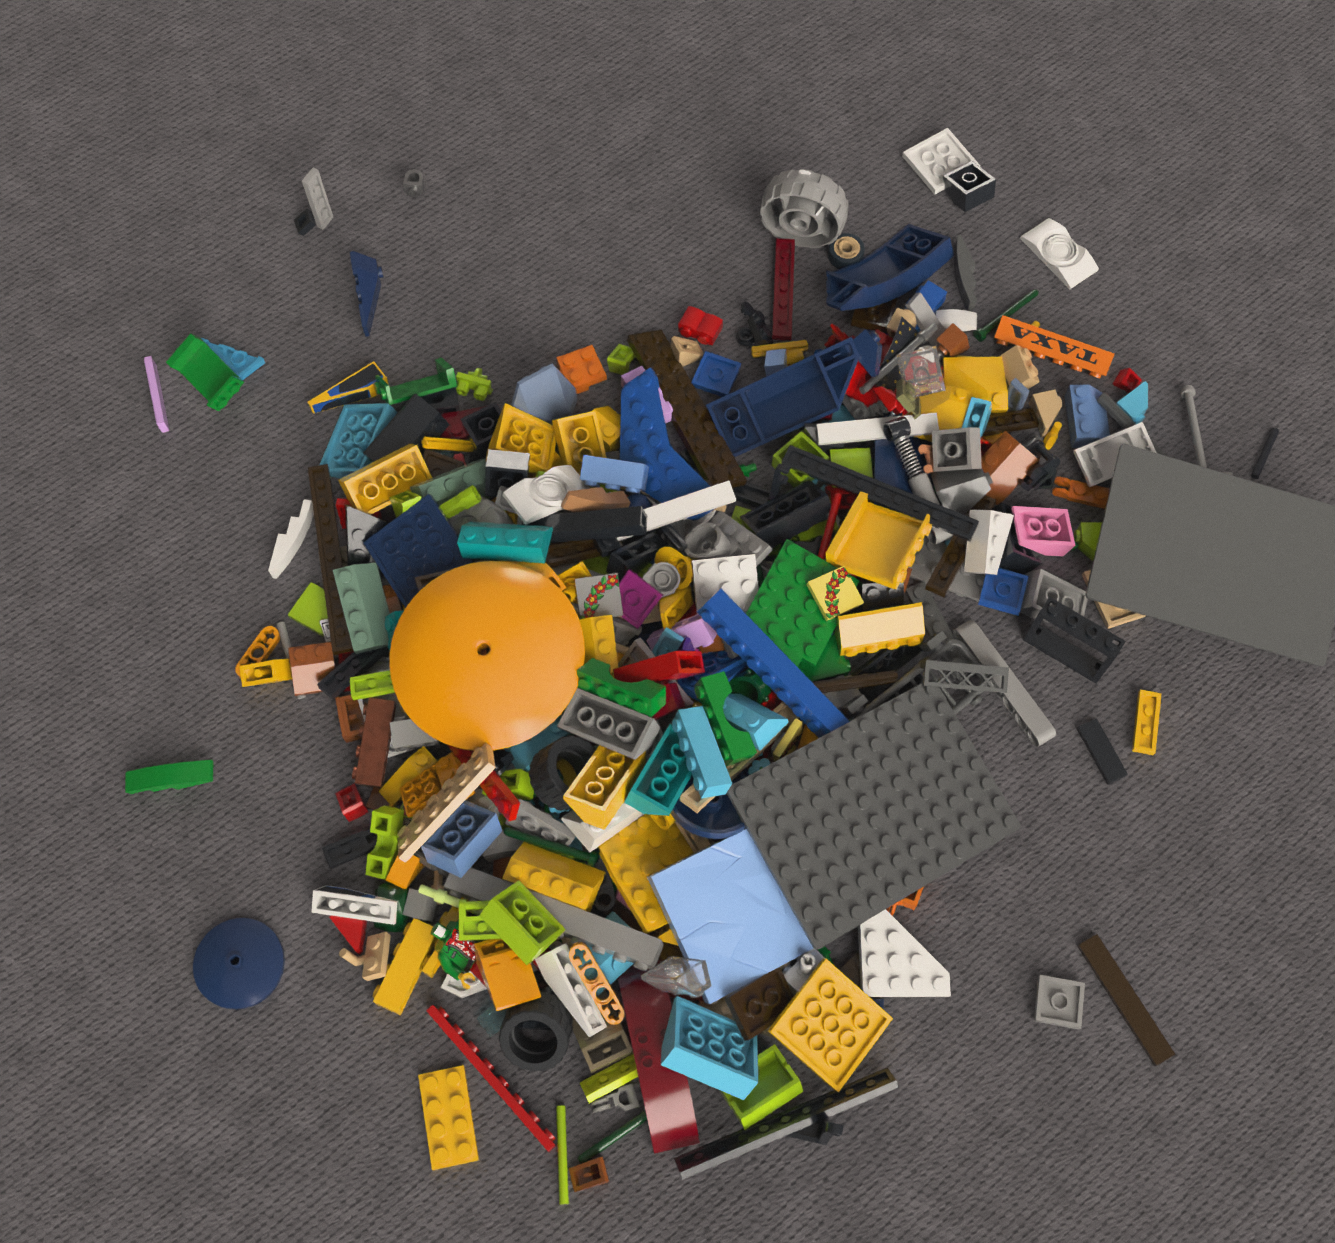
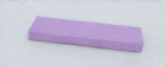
M151 356L144 357L156 424L161 432L169 431L157 365Z

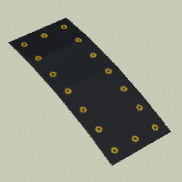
M901 317L897 332L880 369L916 338V334L919 333L903 317ZM913 351L875 385L878 387L883 386L894 392L896 382L902 378Z

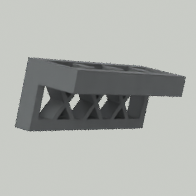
M920 660L919 668L923 669L922 686L1007 693L1009 667ZM930 669L937 670L942 677L937 682H929ZM954 671L958 672L963 678L957 684H953L948 679V676ZM974 673L979 674L983 679L978 686H973L968 679ZM995 675L1002 676L1001 688H994L989 680Z

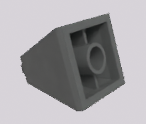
M983 469L944 471L931 474L936 493L943 507L963 515L991 490L990 484L993 483L989 472L984 473Z

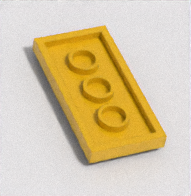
M462 1065L418 1075L432 1170L479 1161L465 1066Z

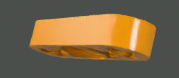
M267 626L261 630L235 667V671L240 678L239 666L250 664L249 658L254 663L266 661L281 639L277 628ZM273 633L275 636L273 639L266 637L267 634L271 635ZM256 649H263L264 653L261 657H253V652Z

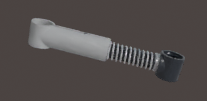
M902 416L885 422L883 424L884 435L888 441L894 442L898 452H900L899 455H901L900 458L904 462L903 465H906L904 468L908 472L907 475H910L908 483L913 495L940 505L927 473L921 472L923 471L920 469L922 466H919L920 463L917 462L919 461L918 459L916 460V453H913L914 449L912 450V443H909L908 435L911 433L909 421L906 417ZM932 526L927 537L935 545L951 539L953 534Z

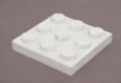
M948 128L909 148L902 155L934 195L947 188L943 175L971 161L979 165Z
M755 554L691 561L696 613L720 589L746 613L758 591Z

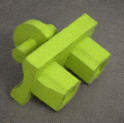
M476 368L475 372L468 371V374L458 372L456 375L457 394L467 396L469 389L475 390L474 398L484 401L488 394H492L491 380H487L488 376L482 375V368Z

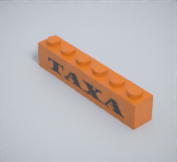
M1004 315L994 337L1000 345L1007 347L1008 344L1027 348L1029 351L1034 352L1033 356L1045 359V356L1052 358V362L1061 366L1064 363L1070 364V369L1082 372V369L1090 371V376L1099 379L1101 376L1105 377L1114 357L1112 352Z

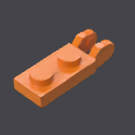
M1065 477L1055 478L1054 483L1056 485L1069 489L1055 487L1052 490L1054 496L1085 505L1106 508L1110 488L1097 485L1089 487L1084 482L1070 480Z

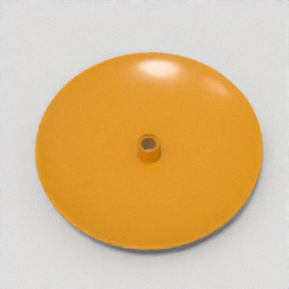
M502 561L476 562L454 568L438 576L423 587L407 605L397 623L391 641L389 665L391 680L398 701L406 714L422 731L444 744L465 750L475 751V749L481 748L485 743L490 745L493 750H499L518 745L544 731L563 713L578 687L580 678L577 675V670L584 665L585 642L580 620L573 605L551 580L528 567ZM490 648L488 654L480 655L482 649Z

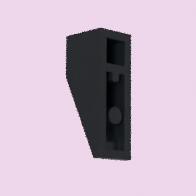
M652 532L612 552L606 572L608 574L618 573L619 582L629 569L638 574L655 558L658 550L668 547L669 543L656 532Z

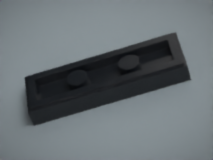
M1097 718L1076 728L1107 785L1128 775Z

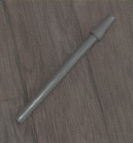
M932 323L925 330H921L916 334V338L883 366L877 377H871L859 388V391L862 394L869 391L914 349L929 340L930 335L938 329L937 325Z

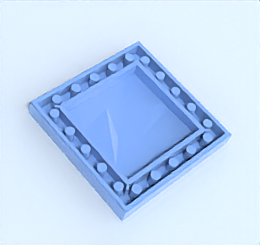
M747 829L737 835L723 838L647 877L706 1004H712L814 949Z

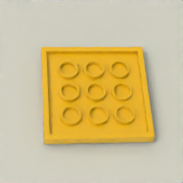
M823 958L769 1028L768 1032L833 1090L839 1092L893 1018L830 961Z

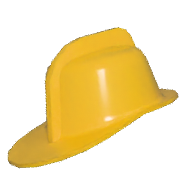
M663 547L658 550L654 559L655 563L667 562L674 565L680 574V583L677 589L687 588L693 581L691 565L693 559L682 555L672 547Z

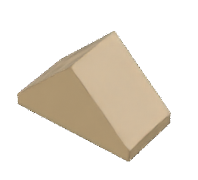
M676 336L671 338L672 353L682 366L702 359L704 353L697 341Z

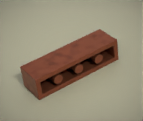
M369 697L368 702L364 703L363 715H366L365 724L361 723L359 736H362L361 745H357L356 757L359 758L358 766H354L352 772V779H355V784L383 787L391 741L390 722H394L397 705L395 701Z

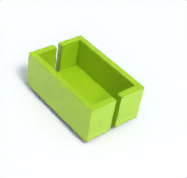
M774 1044L758 1055V1084L744 1100L721 1090L720 1092L744 1130H746L801 1094L803 1088L799 1078L790 1065H787L786 1059Z

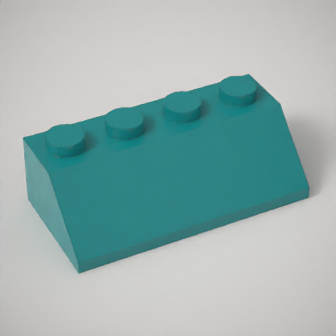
M469 522L462 525L457 544L462 558L545 563L553 528L547 526Z
M669 724L624 802L643 814L669 816L692 776L691 771L687 768L684 751L680 749L677 732H674L672 724Z

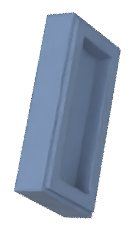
M1016 378L1010 382L1008 387V407L1012 411L1023 409L1030 392Z

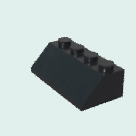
M414 393L363 454L373 463L408 444L417 445L423 456L425 449L422 447L421 440L424 437L439 438L448 428L449 423L436 409Z
M809 479L740 516V520L747 530L773 549L775 546L786 541V539L790 540L797 534L809 530L810 527L826 521L831 503L828 495Z

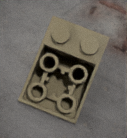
M603 991L599 996L596 995L600 999L608 997L606 991ZM610 1001L607 1004L610 1008L609 1016L613 1015L616 1018L618 1016ZM573 1017V1032L591 1073H595L633 1054L632 1047L621 1023L613 1025L604 1019L607 1027L588 1037Z

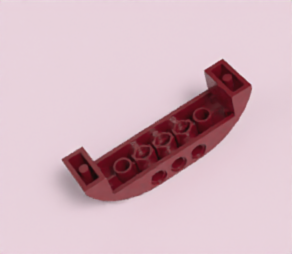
M660 959L657 961L654 971L648 968L647 971H642L632 965L618 977L654 1154L699 1144L698 1129L687 1076L661 1065V1048L672 1006Z

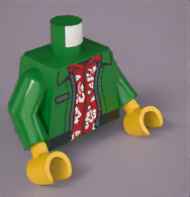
M459 919L457 922L450 921L447 927L436 923L430 934L439 939L434 949L438 952L437 958L444 972L457 981L461 980L462 986L465 989H469L470 986L464 981L467 978L475 981L474 975L468 973L476 960L474 944L486 940L459 941Z

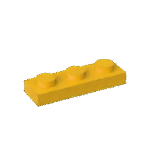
M1141 689L1138 692L1132 744L1133 752L1148 755L1156 753L1161 693Z

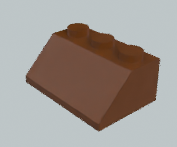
M1006 431L981 457L982 469L984 473L989 472L993 481L990 484L991 490L986 496L996 499V505L1003 502L1019 485L1018 481L1020 479L1023 480L1027 473L1040 461Z

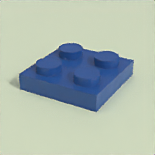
M705 351L691 383L695 388L724 397L730 394L741 369V363Z
M1001 568L998 569L997 575L985 574L978 605L1018 616L1029 576Z

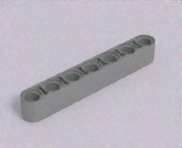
M970 619L953 630L955 639L962 641L980 665L1009 667L974 620ZM1009 668L1007 693H995L1033 745L1039 747L1055 737L1056 731ZM995 675L989 680L994 688H1001L1002 676Z

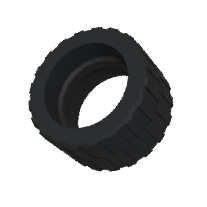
M578 736L561 737L534 755L529 766L530 784L536 796L540 798V801L547 804L548 807L557 810L572 809L563 799V795L569 787L561 780L557 772V756L567 760L578 776L596 751V748L590 742Z
M543 991L540 992L541 998L507 1008L499 1034L500 1049L503 1051L506 1059L514 1066L532 1072L546 1071V1069L555 1067L556 1064L563 1060L573 1029V1017L557 996ZM528 1020L539 1021L548 1025L554 1031L556 1037L545 1042L533 1041L526 1038L519 1031L517 1024Z

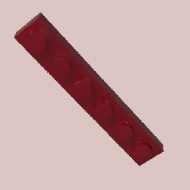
M776 238L772 340H791L795 239Z

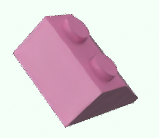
M1013 506L1011 508L1019 545L1045 556H1064L1075 546L1068 509Z

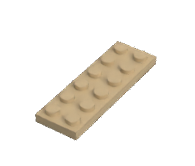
M485 743L481 748L475 749L471 759L466 764H461L457 769L456 775L452 779L446 780L437 795H432L422 811L418 810L414 814L412 821L400 829L397 835L399 859L406 863L496 768L493 748Z

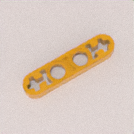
M583 942L574 943L569 949L570 961L604 1019L610 1024H619L623 1021L625 1014L623 1005L589 947ZM577 948L580 951L585 950L583 957L587 963L581 968L579 965H582V960L579 956L574 957L575 949ZM587 968H595L598 972L597 977L594 979L586 978L584 972ZM601 987L607 988L609 990L608 997L605 999L598 998L596 996L597 989ZM610 1001L614 1010H620L616 1018L613 1015L609 1016L610 1008L607 1004Z

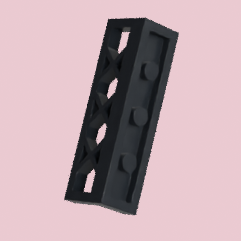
M919 644L916 646L902 645L898 654L895 657H891L893 650L885 648L854 671L851 676L862 675L865 672L872 674L894 670L898 674L899 679L919 663L920 660L929 655L932 650L923 652ZM884 659L883 666L879 670L876 669L877 663ZM891 684L858 688L861 694L873 700Z

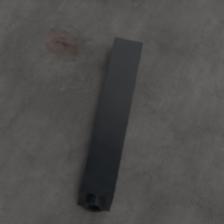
M642 506L552 514L527 525L552 527L550 543L646 535L648 516Z

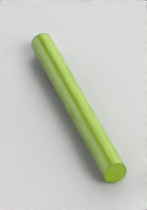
M556 1106L559 1205L569 1204L565 1106Z

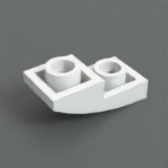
M955 309L936 310V317L944 329L948 328L952 323L962 331L977 329V313Z

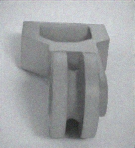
M633 1084L619 1087L617 1093L600 1097L591 1103V1106H596L593 1109V1113L611 1108L610 1104L606 1105L609 1098H612L614 1107L618 1106L623 1111L640 1107ZM625 1091L629 1101V1105L626 1106L621 1104L619 1100L620 1093Z

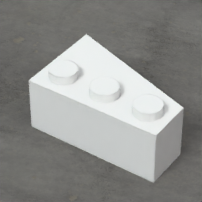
M970 510L969 517L978 520L979 525L971 542L967 541L964 572L997 575L1014 515L992 510Z

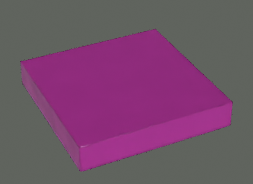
M629 569L619 582L623 616L621 617L639 629L664 594Z

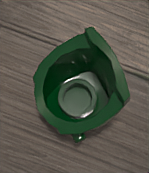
M747 669L729 681L732 689L730 694H742L759 704L763 701H769L768 695L771 693V688L752 669Z
M390 882L379 885L378 889H375V896L397 901L396 924L374 922L375 928L387 932H404L410 919L409 916L402 915L409 892L408 887L402 889Z

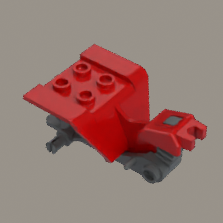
M831 324L833 335L829 337L826 343L821 340L817 343L824 350L850 337L845 332H841L836 325ZM808 351L805 352L807 357L813 355ZM858 360L842 401L855 420L880 418L879 415L884 416L883 413L888 414V411H893L895 415L900 413L906 415L908 411L897 400L896 393L883 386H873L865 394L859 391V388L871 378V375Z

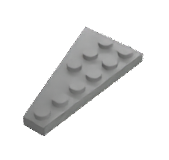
M925 535L921 550L916 551L915 561L912 567L908 566V568L912 569L910 578L927 584L947 545L943 542L933 545ZM964 560L948 591L978 602L985 574L964 572Z

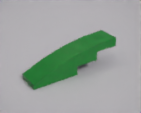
M213 760L164 764L127 771L125 793L134 794L147 790L155 792L169 788L183 789L213 782Z

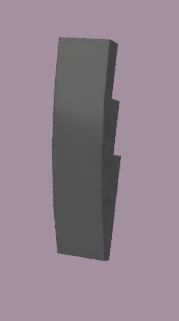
M958 235L954 246L955 276L966 311H972L977 302L974 294L977 282L973 276L976 264L962 236Z

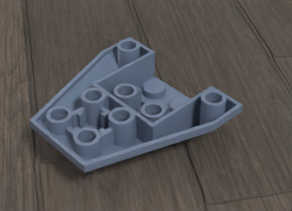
M552 363L541 367L537 372L530 376H525L517 382L511 406L553 425L552 420L573 415L577 402V392L574 385Z

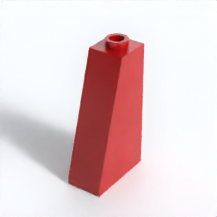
M673 651L615 668L613 673L614 678L622 682L633 683L649 679L656 683H661L663 681H673L703 674L705 669L701 651Z

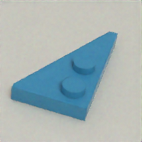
M201 338L242 380L265 364L264 359L260 356L256 358L248 355L247 352L237 351L223 344L216 345L210 343L207 339Z

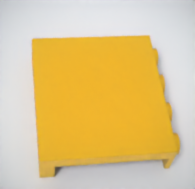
M860 491L826 551V561L836 568L844 566L850 574L896 590L899 583L904 582L908 566L912 567L916 551L921 550L924 536H928L931 531L930 515L927 514L924 520H920L868 502V494Z

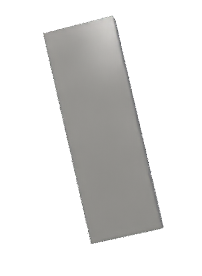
M921 292L916 293L905 306L915 314L916 323L921 330H925L932 323L937 325L938 329L930 335L928 340L931 346L937 349L936 339L945 329Z

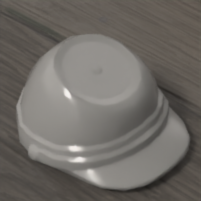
M660 562L654 563L642 579L664 594L663 597L675 593L680 583V574L674 565Z

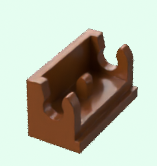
M351 695L336 697L343 739L346 743L362 739V736H359L361 723L365 724L358 700H353Z

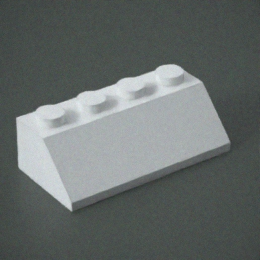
M623 802L605 830L585 823L574 810L563 816L561 820L586 849L591 852L644 814Z

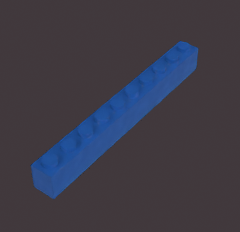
M722 589L697 611L702 619L717 632L718 636L747 663L748 667L777 694L778 698L818 738L850 722Z

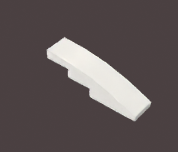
M304 499L299 517L291 516L287 533H278L268 570L272 578L277 579L300 548L314 515L312 500Z

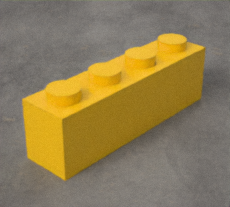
M415 918L406 925L403 932L405 937L402 943H398L394 949L393 955L395 957L392 963L387 965L386 976L382 984H378L373 992V1002L376 1005L401 1016L424 968L422 966L423 961L431 954L437 938L430 934L433 926Z

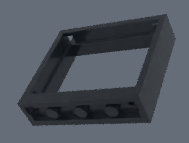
M1050 596L1023 641L1096 684L1115 660L1126 642ZM1050 603L1056 605V607H1055V608L1051 607V606H1050ZM1045 619L1106 655L1107 658L1102 662L1041 626L1042 620ZM1113 640H1115V641L1119 642V644L1116 645V644H1114V643H1112V642H1113Z

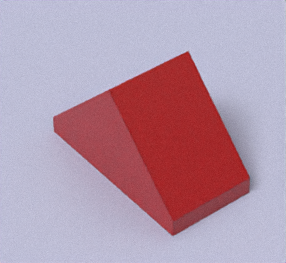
M355 783L335 793L341 811L349 822L369 813Z
M329 916L352 948L360 955L364 948L367 921Z

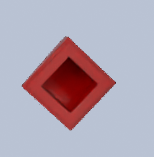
M1129 367L1120 370L1113 385L1130 393L1140 385L1142 379Z

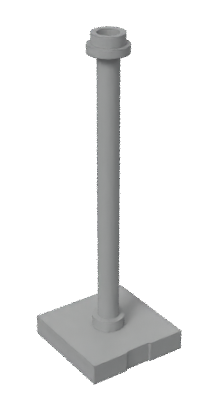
M1186 385L1181 388L1180 395L1182 398H1185L1197 464L1207 468L1193 399L1196 391L1192 385ZM1222 472L1233 476L1232 472Z

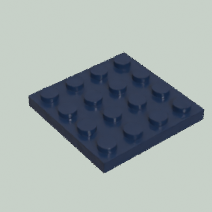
M431 494L426 495L364 542V545L405 608L418 593L415 577L476 563L474 559L462 558L457 544L459 536Z

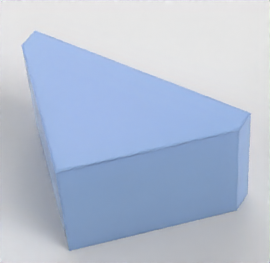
M786 349L766 351L764 365L766 377L787 367Z

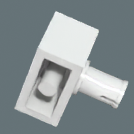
M812 949L796 959L798 962L792 967L790 965L787 966L782 972L793 996H795L824 958L816 949Z

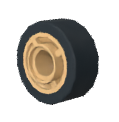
M842 233L836 241L829 245L828 259L830 263L837 269H841L859 262L864 256V243L854 234Z

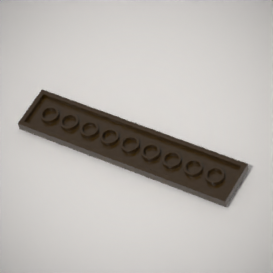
M662 329L628 335L627 342L640 366H643L645 371L652 368L657 375L663 398L673 408L671 421L703 479L710 486L730 481L732 488L744 486L747 482L745 475L724 438L719 435L711 415L691 383L682 364L676 360L672 353L671 345Z

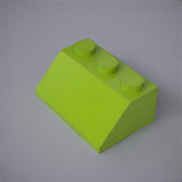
M519 880L492 898L480 914L484 921L526 965L540 956L566 930Z

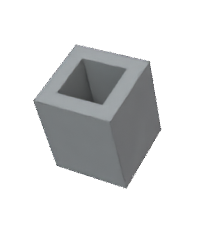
M409 888L402 915L432 922L437 902L434 901V898L419 893V888L418 890Z

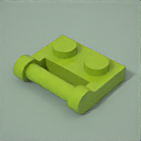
M459 899V941L501 939L481 916L467 917V910H484L491 900L467 901V899Z

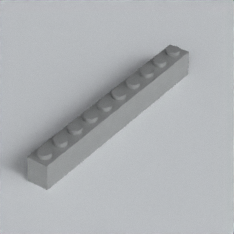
M470 867L462 878L450 873L444 887L451 896L459 899L463 897L469 901L491 900L513 883ZM529 890L566 929L558 937L559 939H562L564 936L571 939L570 942L573 944L583 942L592 947L591 950L598 954L604 955L606 952L613 955L612 958L621 963H625L627 960L634 963V967L639 970L647 971L648 968L654 971L664 946L661 939Z

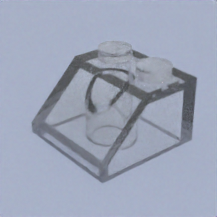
M936 346L897 355L901 378L914 386L916 390L915 397L946 391Z
M671 956L641 975L643 981L662 992L673 993V995L684 994L695 998L703 995V992L712 986L706 960Z

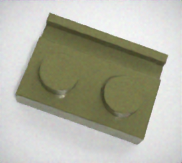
M901 378L896 382V398L908 413L912 411L915 420L921 415L920 398L915 397L916 390L914 386Z

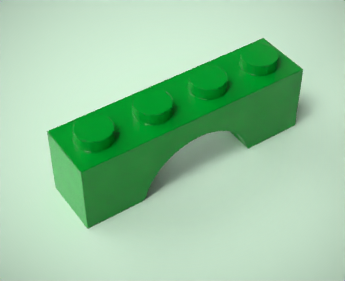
M592 658L577 670V675L580 678L577 688L646 716L652 717L666 704V686L649 679L633 683L619 681L610 675V664Z
M725 671L700 678L694 685L695 695L701 701L726 767L751 759L757 751L749 732L739 731L732 727L724 715V701L732 692Z

